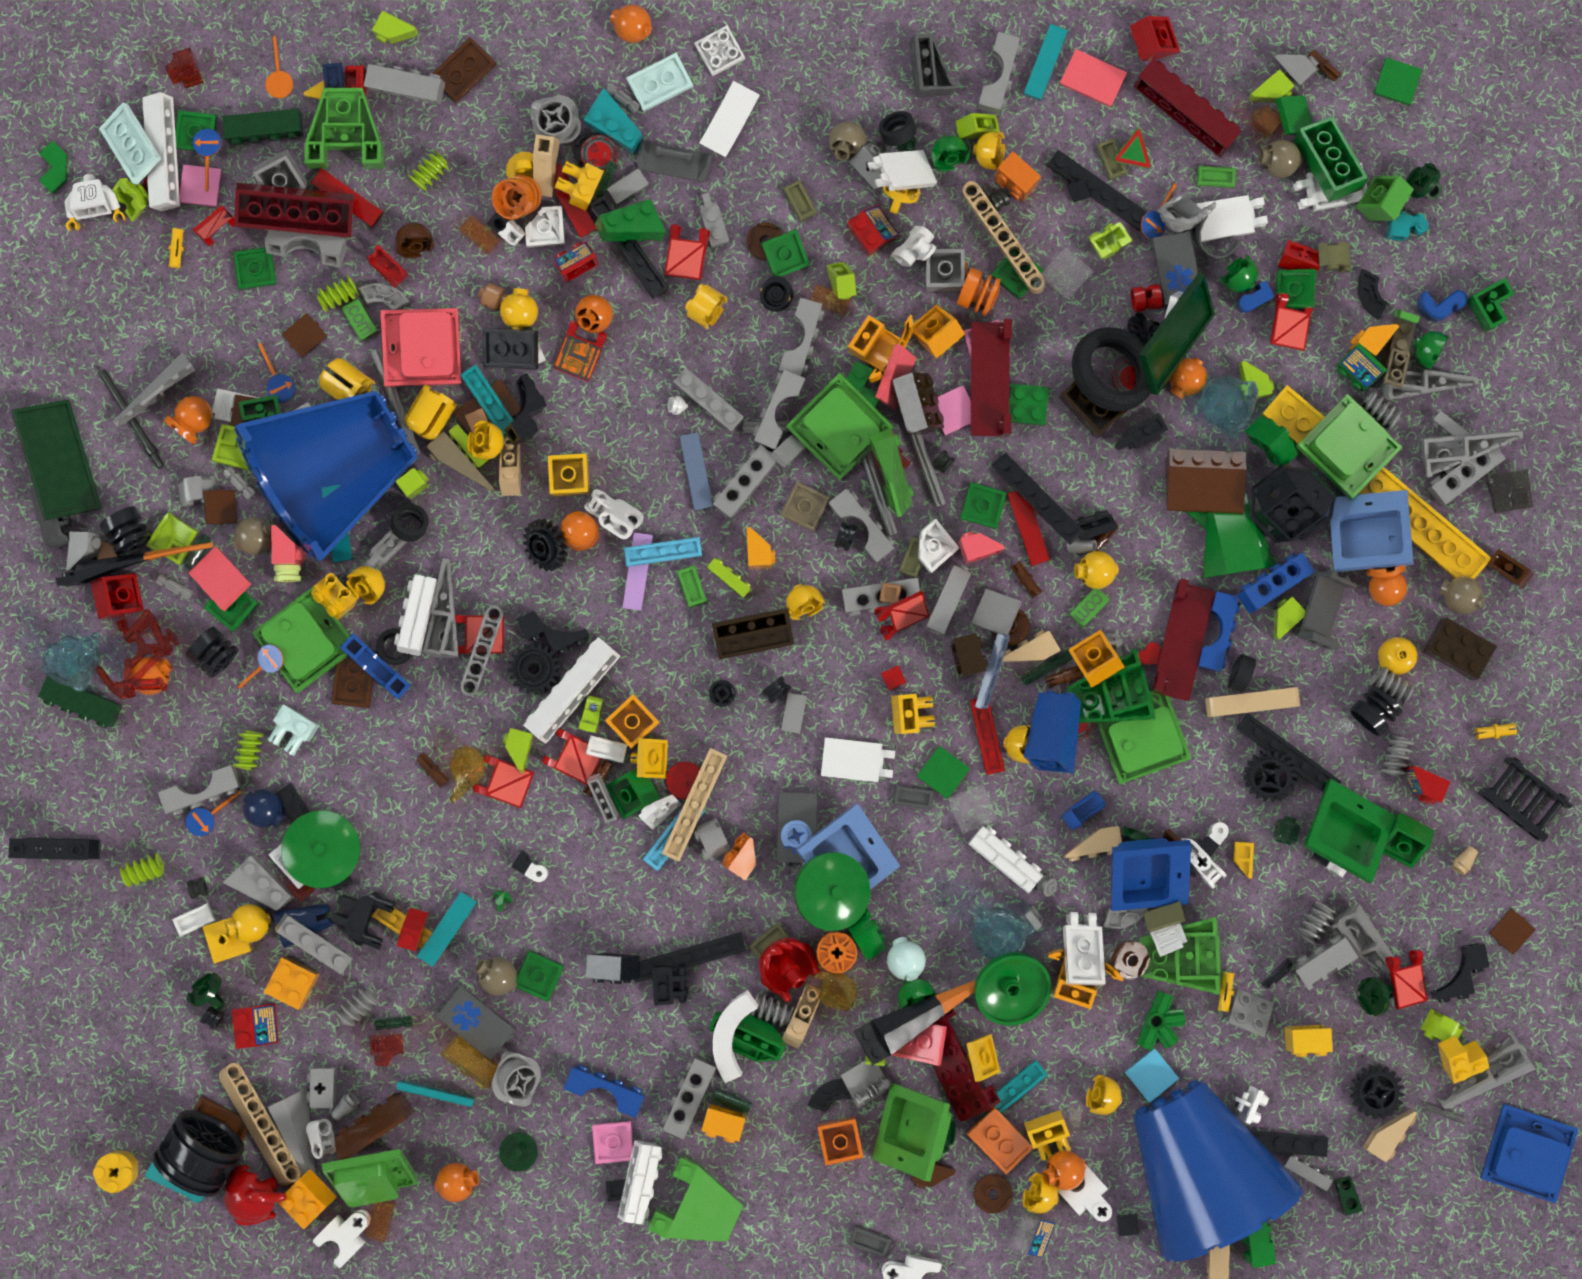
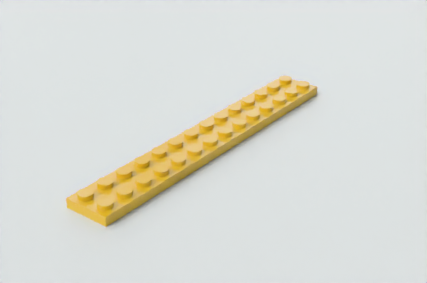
M1288 385L1283 388L1261 414L1266 419L1271 418L1277 426H1284L1289 431L1288 436L1296 445L1325 417ZM1385 467L1357 494L1407 490L1412 543L1454 579L1461 576L1475 579L1491 560L1488 554Z

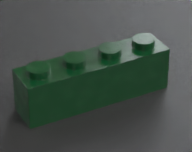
M298 108L222 116L224 139L231 143V145H241L242 142L246 141L255 144L266 139L275 142L285 137L295 140L299 136H304L302 113Z
M48 675L38 695L39 698L44 699L43 703L53 707L54 704L61 706L60 710L69 714L72 711L78 713V717L86 721L90 719L97 721V726L107 729V726L114 727L123 706Z

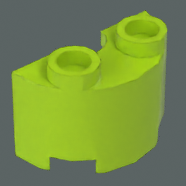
M120 178L112 191L115 193L118 202L126 205L125 213L133 222L138 219L147 206L148 194L141 184L136 185L128 181V178Z
M1121 222L1115 225L1111 223L1103 228L1105 232L1098 233L1097 231L1088 237L1089 242L1101 260L1110 257L1118 252L1120 248L1132 242L1131 237Z
M1430 1009L1420 1029L1425 1032L1424 1036L1433 1041L1435 1038L1444 1041L1453 1036H1456L1459 1040L1465 1027L1449 1017Z

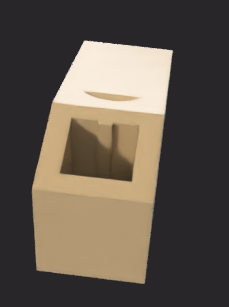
M536 134L533 151V179L539 185L542 196L552 197L560 140L553 136Z
M506 436L503 449L500 452L499 485L501 495H521L520 444L514 446L509 437Z
M1041 630L1033 635L1035 639L1028 642L1026 639L1017 644L1018 649L1014 651L1006 650L1002 662L1043 661L1061 650L1051 632Z
M1119 826L1097 829L1063 855L1064 858H1069V861L1081 860L1080 856L1088 855V858L1099 857L1101 852H1107V855H1112V847H1117L1122 843Z
M806 984L782 1036L785 1043L797 1049L800 1047L824 991Z
M1409 1109L1373 1130L1362 1148L1387 1163L1388 1160L1394 1157L1396 1153L1395 1148L1398 1143L1401 1144L1406 1137L1405 1132L1408 1127L1413 1126L1417 1113Z

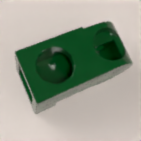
M1346 1176L1335 1179L1334 1184L1338 1193L1342 1214L1347 1216L1363 1211L1352 1178Z

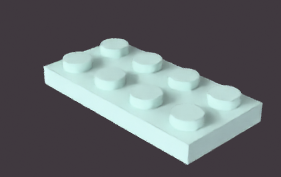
M122 103L99 128L132 183L138 185L161 160L160 155L128 104Z

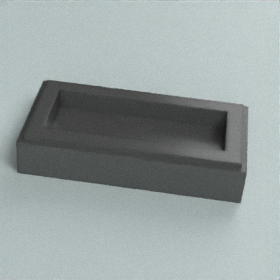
M896 785L893 804L931 810L934 791Z
M855 1225L848 1244L885 1258L892 1239Z

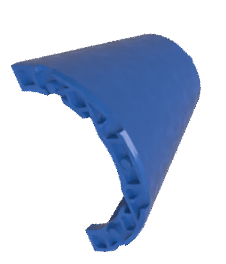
M377 391L256 419L235 426L239 449L249 471L253 472L254 477L258 480L256 482L257 486L279 521L285 523L284 525L288 528L289 531L287 532L315 561L324 559L417 459L415 446L407 441L405 430L402 427H397L395 423L397 418L394 412L388 410L385 405L387 404L386 399ZM340 485V487L323 498L322 487Z
M1198 1079L1188 1083V1087L1183 1090L1178 1088L1170 1093L1171 1097L1165 1100L1163 1097H1160L1153 1101V1105L1138 1108L1135 1110L1136 1114L1133 1115L1160 1251L1163 1259L1168 1262L1171 1260L1179 1262L1208 1254L1207 1251L1213 1250L1216 1246L1221 1249L1263 1228L1262 1223H1267L1270 1219L1276 1220L1299 1201V1196L1303 1195V1189L1298 1181L1203 1080L1198 1081Z

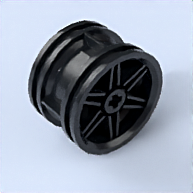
M185 1110L179 1113L169 1132L154 1153L153 1163L166 1180L181 1190L197 1196H214L219 1192L227 1176L243 1154L244 1144L236 1132L217 1118L203 1112Z

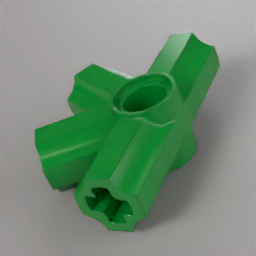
M1157 990L1150 1010L1144 1016V1024L1136 1041L1137 1045L1152 1051L1157 1039L1165 1049L1177 1043L1179 1038L1171 1027L1184 1026L1186 1020L1182 1008L1169 1010L1174 999L1173 996ZM1154 1016L1158 1017V1023L1156 1025H1152L1151 1019Z

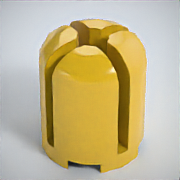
M336 358L326 366L353 386L351 389L324 369L319 378L321 389L336 400L369 393L372 383L375 384L374 380L342 358Z
M424 384L404 417V423L409 430L428 440H434L440 435L457 404L449 397L435 390L432 391L430 386Z

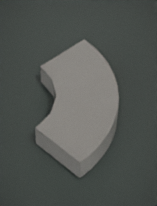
M372 283L358 288L367 305L380 303L390 307L391 310H399L410 304L407 297L401 291L389 285Z
M1149 908L1120 911L1108 909L1102 927L1108 929L1126 928L1138 922L1144 916L1143 913L1147 912Z

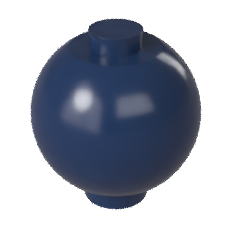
M258 789L254 793L249 792L243 799L245 802L243 805L244 816L250 824L256 827L264 828L273 825L276 828L285 817L282 813V802L279 796L271 790Z

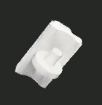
M1250 1085L1242 1098L1237 1096L1235 1098L1236 1101L1240 1102L1237 1110H1239L1237 1118L1248 1124H1251V1122L1258 1124L1261 1114L1256 1112L1259 1105L1266 1106L1269 1098L1263 1091Z

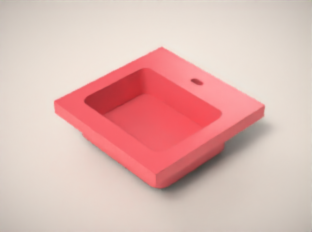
M458 308L381 310L384 387L424 386V384L428 386L461 385ZM392 345L395 346V351L391 350Z

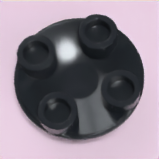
M1136 313L1127 322L1129 332L1145 344L1148 343L1161 325L1157 321L1153 322L1146 318L1142 313Z

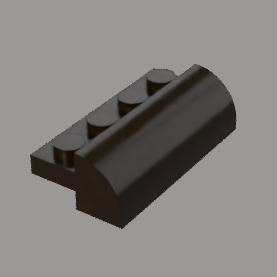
M787 608L712 623L719 660L794 645Z

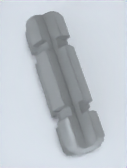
M613 84L608 86L606 91L611 97H614L625 108L628 107V110L632 113L638 111L640 108L639 103L632 101V98L621 90L618 91L617 87Z
M232 467L226 468L223 475L227 479H231L230 482L239 492H243L242 495L246 499H250L255 494V491L250 486L248 487L249 484L238 473L235 474L236 471Z
M159 575L156 580L158 585L165 586L166 589L181 595L184 599L189 600L193 594L192 590L184 588L183 585L171 579L168 580V577L164 575Z

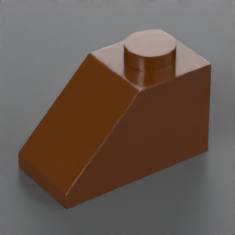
M1500 549L1497 550L1487 564L1522 590L1534 575L1530 569Z
M935 1162L930 1182L911 1176V1182L914 1183V1186L925 1189V1186L932 1187L953 1176L956 1170L953 1167Z

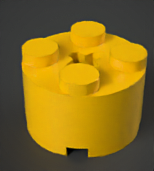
M701 283L696 290L693 300L690 299L686 303L687 317L705 329H709L708 325L713 326L722 314L724 308L721 306L723 302L727 303V297L711 286Z
M123 1150L112 1151L98 1160L93 1170V1176L97 1185L109 1193H116L126 1189L137 1179L138 1161L133 1154ZM115 1168H118L119 1170L117 1174H115L114 1172Z

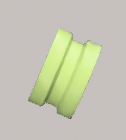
M300 565L274 566V571L276 572L274 582H301V576H299V571H301Z

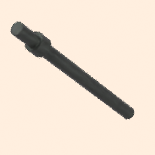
M105 369L100 371L99 375L121 410L124 411L128 407L127 403ZM134 417L129 420L132 428L146 448L145 452L148 457L152 458L158 469L164 467L165 464L158 455V449L154 444L152 445L137 419Z

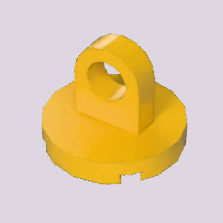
M520 152L512 156L506 165L507 177L511 178L524 174L533 178V153Z
M883 186L885 194L894 199L890 212L896 215L901 203H915L920 197L919 188L890 191L888 186Z

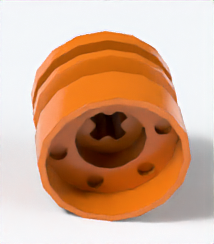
M522 174L502 180L496 184L491 198L496 212L503 218L512 220L535 211L541 203L542 195L537 182L530 176Z
M971 267L956 305L968 309L971 303L974 302L976 303L974 312L977 313L980 305L984 306L982 315L986 316L993 308L999 294L1001 279L996 278L994 285H991L989 283L992 275H989L984 282L981 280L983 271Z
M828 932L818 941L816 948L817 959L828 972H845L856 962V944L851 936L845 932ZM835 947H839V950L842 951V954H839L837 958L834 954H831L832 951H835Z

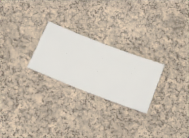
M733 81L699 143L726 157L760 95Z

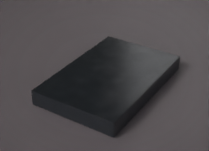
M483 328V367L539 369L538 331Z

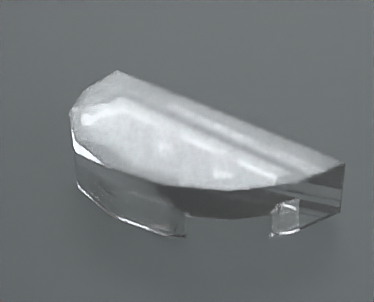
M109 736L106 743L108 758L114 764L132 766L142 759Z

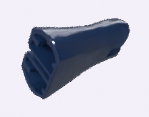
M328 904L274 911L276 925L285 913L301 922L314 933L334 925L331 921L332 917L323 918L320 921L316 919L317 915L321 916L330 912ZM279 934L284 948L294 945V943Z

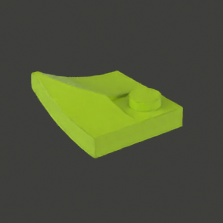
M221 424L212 461L249 471L236 440L238 436L235 434V427Z
M167 512L146 546L154 551L190 546L193 544L199 531L180 520L174 514ZM188 552L164 557L181 565Z

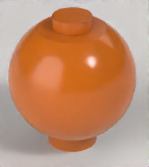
M625 5L620 9H615L611 14L610 22L614 24L617 36L625 42L638 43L649 36L652 31L650 16L639 5Z
M588 295L578 302L575 309V319L577 324L586 332L599 333L611 324L613 310L610 303L604 297Z
M1196 357L1193 359L1184 358L1169 378L1172 386L1170 392L1180 399H1183L1185 395L1192 396L1199 393L1207 382V371L1202 366L1204 362Z
M155 657L141 658L131 668V682L129 684L135 692L138 691L144 695L158 694L168 685L169 672L173 668L166 658L161 660Z
M1059 1151L1050 1157L1046 1170L1042 1171V1176L1048 1186L1053 1185L1055 1188L1064 1191L1073 1190L1082 1183L1085 1177L1086 1163L1071 1151Z
M458 1162L450 1163L438 1172L434 1188L446 1201L460 1202L471 1195L474 1186H478L479 1176L476 1170L471 1171L465 1164Z

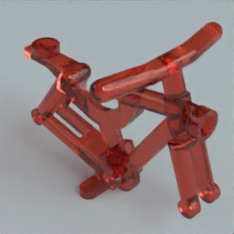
M145 609L140 618L129 629L126 617L120 615V620L116 621L117 628L123 633V638L127 643H137V654L132 659H125L124 678L121 682H113L100 665L96 666V673L108 689L122 700L135 697V690L166 691L168 685L163 682L161 677L156 679H142V677L162 657L171 655L173 646L170 642L178 646L180 645L178 638L171 629H166V636H164L156 617L149 609ZM148 626H150L157 643L146 644L145 640L140 636ZM145 654H154L132 677L133 667L144 658Z

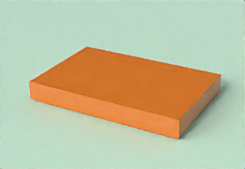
M995 1107L988 1110L966 1132L1006 1175L1033 1150L1032 1144Z

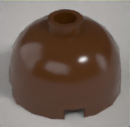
M414 222L407 223L396 233V250L404 258L414 259L421 257L420 252L432 251L434 247L433 236L425 225Z

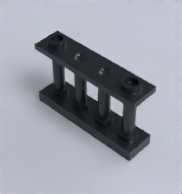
M1507 757L1504 761L1509 764V767L1493 787L1482 788L1478 794L1536 840L1545 842L1549 837L1545 833V827L1561 807L1570 809L1573 805L1568 802L1569 799L1562 793L1557 794L1522 766L1523 762L1518 758ZM1518 771L1525 778L1508 800H1503L1499 797V791L1513 773ZM1532 782L1540 790L1524 811L1518 812L1514 808V804ZM1547 794L1555 802L1541 821L1534 824L1529 820V816Z
M9 838L8 858L100 859L101 840Z

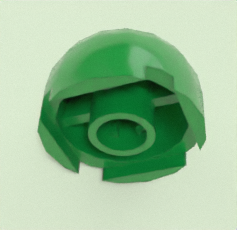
M944 135L932 146L931 159L933 165L941 172L957 169L953 166L960 163L964 165L970 158L968 147L964 140L958 136Z
M1245 255V259L1239 257L1225 269L1229 270V272L1224 277L1220 276L1219 278L1220 283L1231 292L1250 291L1255 286L1254 282L1258 276V269L1255 262L1248 255Z
M1438 331L1427 332L1422 338L1418 336L1413 345L1416 348L1414 354L1416 361L1424 368L1431 370L1449 336Z
M924 979L905 980L898 991L897 1001L900 1009L937 994L932 985Z

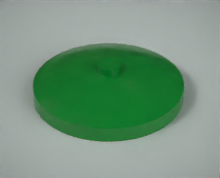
M319 810L300 816L289 826L282 841L281 852L284 865L295 880L313 888H328L338 885L353 873L360 858L361 846L358 833L346 818L331 811Z
M837 852L819 854L807 861L797 875L794 885L795 903L801 916L816 928L827 931H838L848 928L862 917L868 906L870 882L867 873L858 861L846 854Z
M1020 952L1002 954L989 961L979 972L974 985L975 1001L982 1014L990 1021L1005 1026L1020 1025L1035 1018L1046 1007L1051 995V979L1045 966L1037 958Z

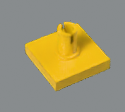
M638 738V752H632L630 756L637 757V759H630L632 764H637V777L666 779L668 740Z
M231 917L202 927L214 964L252 951L250 943L241 942L235 936H228L225 922L230 921Z
M992 1034L984 1035L966 1043L969 1053L966 1056L972 1066L975 1082L985 1080L1000 1073Z

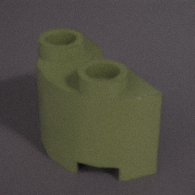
M1325 242L1318 244L1319 266L1326 267L1329 271L1351 272L1349 243L1338 242V245Z

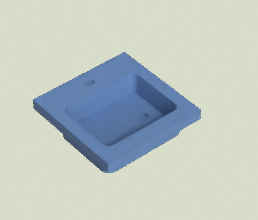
M1407 490L1356 495L1352 500L1347 496L1336 497L1333 515L1330 519L1335 572L1414 565Z
M857 803L795 849L804 863L826 852L842 853L854 858L866 871L870 882V890L900 867Z

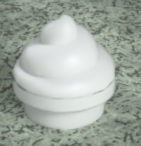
M674 396L669 398L667 408L672 414L679 415L688 408V405L680 396Z

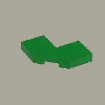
M52 141L39 153L52 166L39 181L54 195L67 182L68 155Z

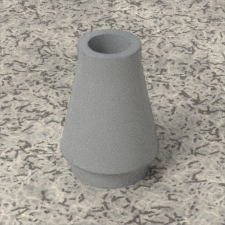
M1078 537L1071 545L1067 543V550L1073 555L1096 551L1097 549L1096 540H1080Z
M351 1092L344 1094L331 1113L332 1117L340 1121L358 1108L360 1104L359 1099Z

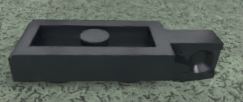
M1158 413L1125 431L1122 434L1123 439L1117 442L1115 446L1118 451L1127 446L1131 450L1164 433L1168 428Z

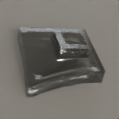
M1528 469L1485 476L1494 513L1533 507Z

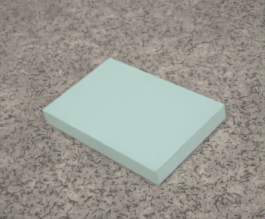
M677 53L626 77L643 112L694 87Z

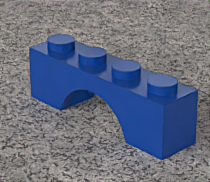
M1218 591L1214 593L1210 612L1219 622L1220 633L1212 645L1202 647L1197 667L1215 672H1221L1225 668L1227 663L1225 653L1226 650L1229 651L1232 641L1229 639L1230 633L1234 631L1236 626L1234 616L1235 613L1239 612L1241 604L1238 602L1239 598L1237 596Z
M354 633L339 646L343 652L397 700L411 686Z
M573 1065L564 1090L582 1096L593 1088L606 1089L614 1095L619 1112L634 1118L637 1117L645 1097L641 1088L636 1086L629 1088L624 1086L625 1082L614 1078L612 1081L607 1079V1075L596 1071L594 1074L589 1072V1068L584 1065Z

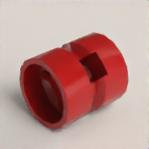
M1159 284L1148 285L1146 289L1143 286L1131 288V301L1134 312L1145 311L1146 308L1150 310L1162 308V294Z

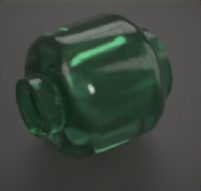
M1285 816L1284 819L1277 820L1273 836L1277 839L1276 842L1289 846L1297 842L1301 826L1295 823L1296 819Z

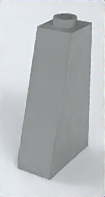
M960 564L952 567L924 628L925 630L941 637L944 635L970 578L969 568Z

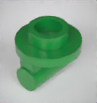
M500 890L493 895L496 899V911L498 912L503 911L504 903L510 904L512 902L510 894L506 891Z

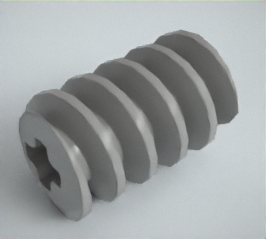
M1374 390L1364 399L1360 406L1365 405V411L1371 410V417L1376 414L1375 421L1382 419V427L1389 424L1387 429L1389 432L1400 420L1402 410L1399 409L1394 412L1396 405L1393 404L1388 407L1390 401L1382 402L1384 396L1376 397L1378 391Z
M1380 668L1370 680L1369 685L1371 686L1376 683V687H1382L1383 691L1389 692L1391 697L1395 696L1396 703L1401 700V706H1403L1412 695L1414 686H1407V681L1405 680L1400 682L1401 677L1399 676L1394 678L1395 673H1388V668Z
M1391 735L1395 739H1391L1388 742L1393 747H1387L1386 749L1391 754L1384 756L1389 761L1382 763L1387 769H1381L1380 772L1399 777V775L1406 774L1401 768L1408 767L1403 761L1410 760V757L1405 755V753L1412 752L1407 746L1414 745V743L1407 738Z
M1315 902V906L1318 909H1310L1313 915H1306L1309 922L1302 921V925L1305 928L1298 927L1297 929L1300 933L1299 936L1314 946H1317L1314 939L1321 940L1318 933L1326 932L1323 926L1330 927L1327 919L1334 921L1331 913L1337 914L1320 902Z
M366 986L365 991L360 988L358 989L359 996L352 994L354 1001L346 1000L347 1007L343 1004L340 1005L342 1012L337 1009L335 1010L337 1017L347 1027L349 1025L354 1026L356 1024L355 1020L360 1021L361 1015H367V1010L371 1011L373 1009L372 1004H379L378 998Z
M758 992L755 998L758 1008L752 1011L751 1015L753 1016L758 1012L759 1019L765 1015V1021L767 1022L770 1018H773L772 1024L774 1025L779 1020L781 1028L785 1023L788 1024L794 1006L792 1005L787 1009V1003L780 1006V1000L773 1004V997L766 1001V994L759 998Z

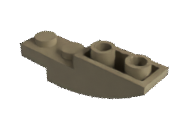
M1397 318L1395 324L1399 328L1392 335L1388 343L1384 364L1387 370L1383 373V383L1402 388L1411 354L1409 351L1416 324Z

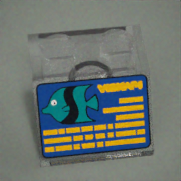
M1020 1208L1008 1238L1007 1247L1024 1255L1043 1259L1056 1221Z

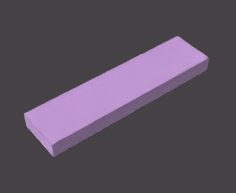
M634 532L632 546L652 544L653 535ZM649 564L630 566L628 568L622 608L642 611Z

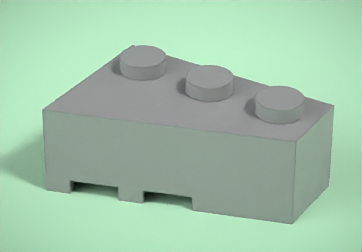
M250 855L223 882L276 911L282 910L295 897L256 855Z
M1345 934L1334 936L1329 940L1331 943L1323 946V944L1313 949L1314 953L1309 956L1306 954L1302 955L1296 960L1297 963L1294 964L1296 972L1308 991L1314 988L1312 984L1321 979L1322 981L1329 978L1327 975L1336 970L1339 971L1358 958L1357 953Z

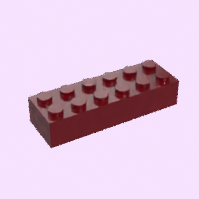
M1152 59L1138 76L1133 87L1221 158L1242 132L1239 129L1240 127L1235 122L1226 119L1221 110H1215L1206 98L1198 96L1193 87L1181 82L1177 74L1170 73L1161 61Z
M237 182L234 226L351 238L354 194Z

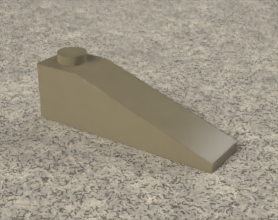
M444 431L426 446L430 450L428 455L434 461L438 459L442 464L490 492L494 493L496 491Z

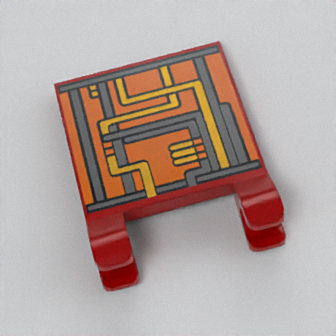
M572 320L553 368L589 382L606 341L607 334L599 332L596 343H592L575 336L579 325L576 321Z

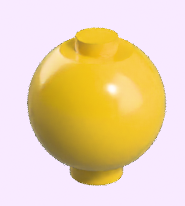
M513 288V294L506 296L502 301L500 316L508 327L523 330L535 323L538 317V306L535 300L528 295L529 290Z
M1103 551L1090 552L1081 559L1080 563L1074 565L1075 578H1081L1082 582L1092 589H1103L1109 586L1119 572L1118 564L1115 563L1109 554Z
M242 905L233 912L231 920L225 922L227 934L229 937L235 936L239 941L245 943L259 941L267 933L268 924H271V918L269 913H265L264 909L258 905Z

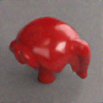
M785 937L774 941L765 948L759 958L758 967L761 983L768 990L779 995L785 1002L791 1000L788 990L800 988L805 983V978L810 974L817 979L822 977V972L818 968L816 956L811 945L792 937Z
M239 1165L229 1173L224 1187V1203L229 1214L238 1225L244 1226L255 1225L269 1219H274L276 1217V1213L272 1211L274 1203L285 1201L286 1194L276 1192L278 1184L273 1177L260 1181L257 1179V1174L247 1171L250 1167Z

